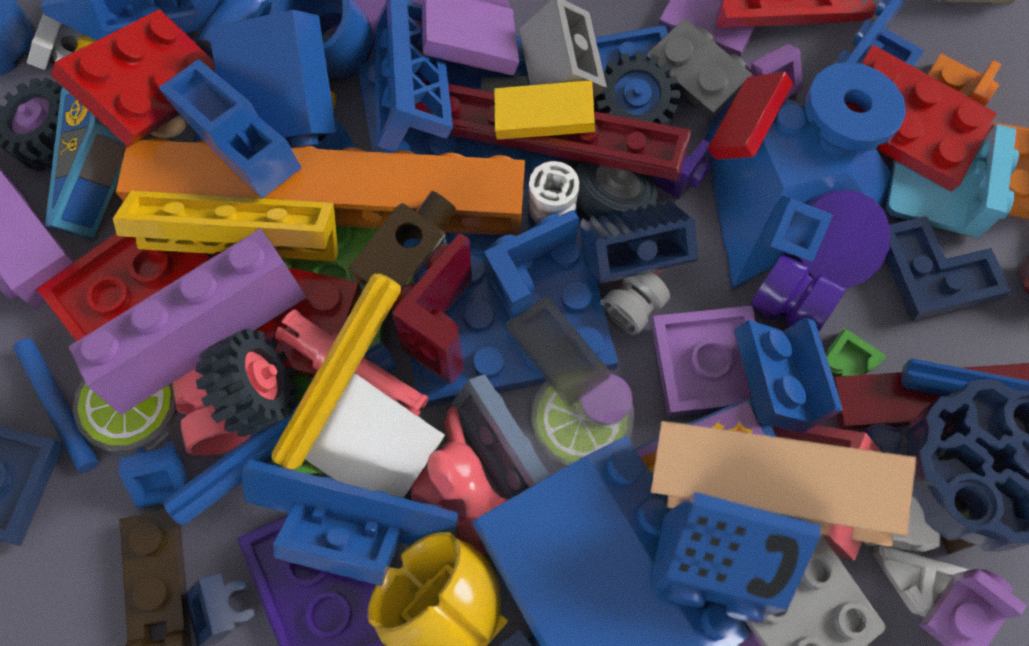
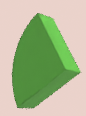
M844 327L825 352L833 378L866 375L873 371L887 357V355Z

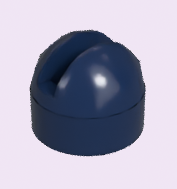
M875 424L862 431L870 437L882 453L898 455L902 440L901 429L885 424Z

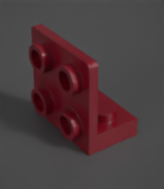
M461 233L455 237L449 246L442 244L435 250L427 264L428 271L416 285L410 283L403 288L394 302V311L392 312L402 351L449 385L455 382L464 369L460 333L457 332L459 329L446 313L472 282L470 242Z

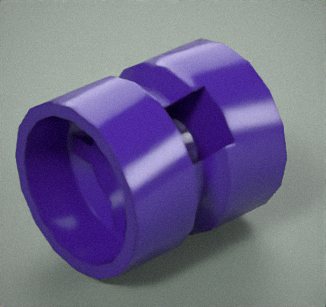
M784 252L749 306H753V309L772 321L783 317L785 319V329L803 318L814 320L819 333L841 300L846 288L823 274L814 278L810 277L808 265Z

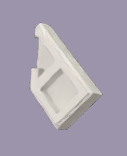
M884 545L875 546L873 549L874 558L910 612L924 617L954 574L969 570Z

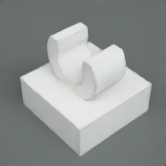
M43 13L31 44L27 63L46 70L51 55L57 61L73 53L65 50L62 44H71L77 47V40L83 34L72 28L61 29L62 23Z

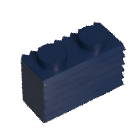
M669 199L665 204L658 201L655 207L649 203L646 209L639 206L636 211L630 208L627 213L622 210L618 215L611 212L608 218L602 214L599 219L592 216L589 222L582 219L579 223L586 267L588 266V269L591 270V273L599 280L600 284L698 260L695 220Z

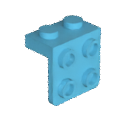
M996 124L984 138L962 183L952 192L894 160L886 211L893 217L905 220L927 216L932 227L980 238L999 219H1004L1009 214L1013 205L1014 192L1009 190L1010 177L1019 159V151L1014 149L1016 129Z

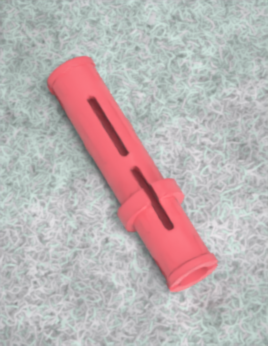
M294 309L282 320V323L287 325V328L278 327L275 338L285 342L312 360L313 368L318 371L339 333L332 335L327 333ZM364 356L354 372L416 416L420 415L419 409L424 408L429 399L425 394L422 395Z

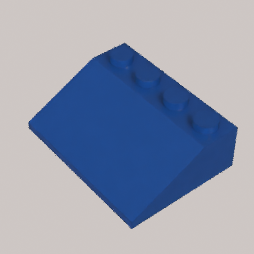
M627 435L582 457L476 518L472 522L473 527L540 646H738L748 639L751 634L742 620L726 614V605L705 600L703 607L679 604L667 599L668 590L651 586L663 516L673 508L667 507L668 500L665 495L651 492L653 476Z

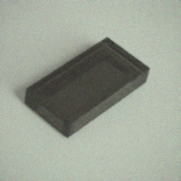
M547 295L506 323L508 333L567 407H570L609 379L610 371Z

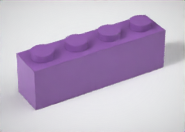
M0 165V290L10 300L19 296L35 309L46 302L37 291V288L74 263V260L51 230L45 227L44 221Z
M259 229L69 346V349L86 385L122 415L196 368V363L202 361L199 355L202 351L208 349L207 347L238 331L252 328V331L307 297L262 229Z

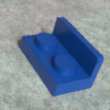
M803 318L784 331L751 320L734 329L759 423L803 433L842 411V404L814 320Z

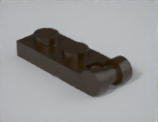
M166 509L120 518L119 526L128 640L125 646H192L189 610L185 598L187 586L181 525L169 516ZM166 624L167 634L165 639L152 641L151 627Z

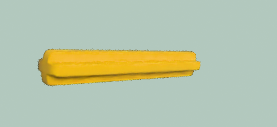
M380 273L370 277L273 449L272 460L283 468L295 470L302 465L401 292V286L390 277Z

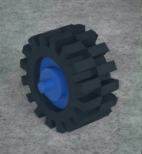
M635 52L634 59H629L628 53L619 56L618 63H615L612 59L606 65V70L603 73L607 88L594 98V112L670 125L680 99V90H676L679 83L677 76H669L671 67L667 63L661 68L657 65L658 56L652 54L650 60L647 61L643 60L644 52Z

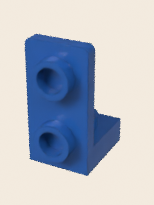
M574 210L560 216L559 214L548 215L539 220L533 229L518 236L512 234L505 235L494 241L489 249L484 251L485 274L512 322L530 313L531 293L535 292L532 279L523 264L576 239L579 218Z

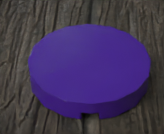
M829 190L813 197L807 205L833 214L813 262L793 255L794 258L809 266V276L812 278L823 274L843 287H852L868 280L882 266L890 247L891 229L884 210L873 198L855 190Z

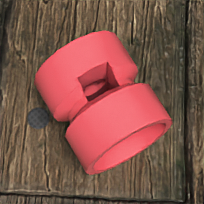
M196 368L172 382L177 411L187 415L180 423L185 452L191 456L198 457L230 452L252 435L238 436L237 431L228 432L224 429L226 420L216 423L211 417L215 408L213 405L205 407L201 398L207 396L206 390L197 389L196 380L203 377V375L196 372Z

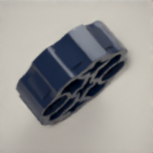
M998 379L970 381L947 397L938 398L919 412L905 431L908 440L906 456L916 457L912 496L916 498L923 509L925 522L948 540H965L976 544L984 552L1013 550L1029 544V391L1009 388ZM1014 416L1023 423L1026 432L1016 425ZM955 496L962 499L969 510L968 519L957 511L954 504Z

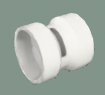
M546 162L535 168L531 174L528 209L530 216L536 223L551 214H559L560 216L571 210L576 211L579 179L577 173L570 166L562 162Z

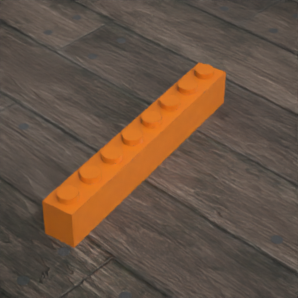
M161 137L139 140L129 147L126 146L116 193L123 202L131 190L260 198L222 161L204 140H199L196 143L174 142ZM309 145L299 146L291 149L302 168L264 197V199L334 203L336 226L380 229L399 204L404 203L416 211L431 191H435L450 201L456 208L453 215L441 229L443 232L488 235L512 234L518 236L521 234L525 160H513L503 155L475 158L464 157L457 153H443L437 156L418 155L406 150L381 153L366 152L354 147L343 150H324Z

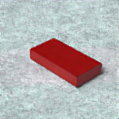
M786 71L746 78L707 148L715 160L755 156L793 85Z

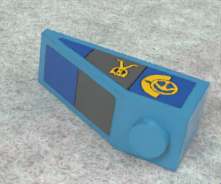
M61 88L45 227L81 238L92 239L96 234L119 180L126 145L65 88Z

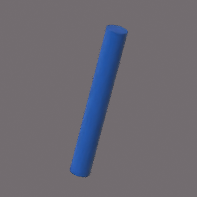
M30 338L18 341L14 344L13 350L78 472L85 473L98 466L99 460L36 344Z

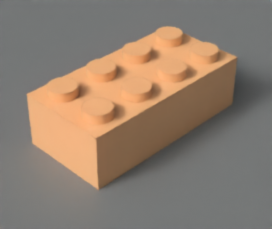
M661 421L651 492L668 496V508L676 507L693 493L698 492L821 525L820 534L829 535L830 524L853 528L852 540L892 547L893 535L904 537L908 535L916 457Z

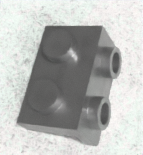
M685 18L646 55L647 61L650 60L652 54L658 56L657 65L660 68L667 63L671 67L669 76H677L679 83L676 90H680L684 97L711 120L735 99L746 78L752 77V73L744 60L735 54H727L716 44L714 37L705 28H696Z

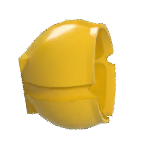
M437 532L427 535L401 553L402 567L399 569L389 567L383 585H376L368 606L369 623L375 628L385 646H487L508 622L500 614L502 598L498 577L492 565L471 544L457 539L449 532Z

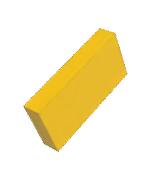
M592 80L494 88L495 132L497 140L595 132Z

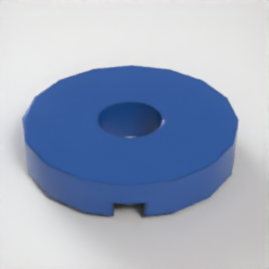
M843 62L826 67L815 76L804 99L805 115L810 124L814 120L821 129L819 134L826 141L845 150L866 152L876 149L879 144L888 143L901 128L906 115L904 98L896 84L882 72L864 64ZM849 101L858 104L864 113L850 110L844 102Z

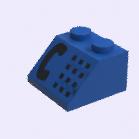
M695 492L663 516L651 586L668 590L667 599L688 606L703 607L705 600L726 605V614L730 617L762 623L764 622V616L788 610L820 539L821 525Z

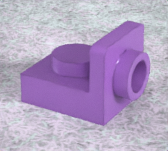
M972 569L954 574L919 626L944 646H988L1006 618L1021 616L1027 606L1012 594V586L1001 576L989 570Z

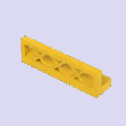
M131 190L113 217L117 236L135 237L138 249L208 254L222 253L252 233L262 229L281 258L336 261L338 255L334 203Z

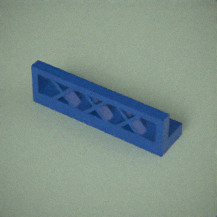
M386 0L373 27L377 146L394 152L397 151L409 127L446 139L453 129L446 61L423 56L412 45L417 43L423 49L422 28L414 21L422 22V4L411 0ZM420 72L431 85L426 86L414 73ZM422 102L434 115L415 109V104Z

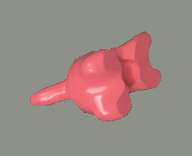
M450 407L447 409L444 421L447 443L438 451H433L428 457V464L422 469L410 487L409 494L412 501L434 504L443 509L457 512L459 515L456 531L457 539L471 544L485 557L488 552L472 522L509 499L499 497L493 491L486 479L480 459L470 446L466 445L458 409Z

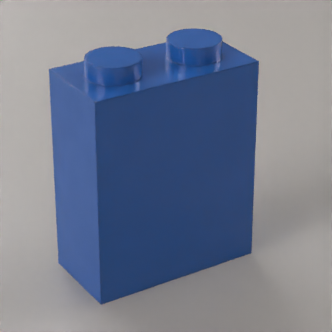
M288 10L208 28L215 73L249 100L257 115L289 141L291 148L307 145L317 146L319 145L318 136L336 134L319 15Z

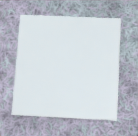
M354 373L305 460L337 482L372 491L379 490L392 496L404 498L428 462V457L436 450L445 435Z

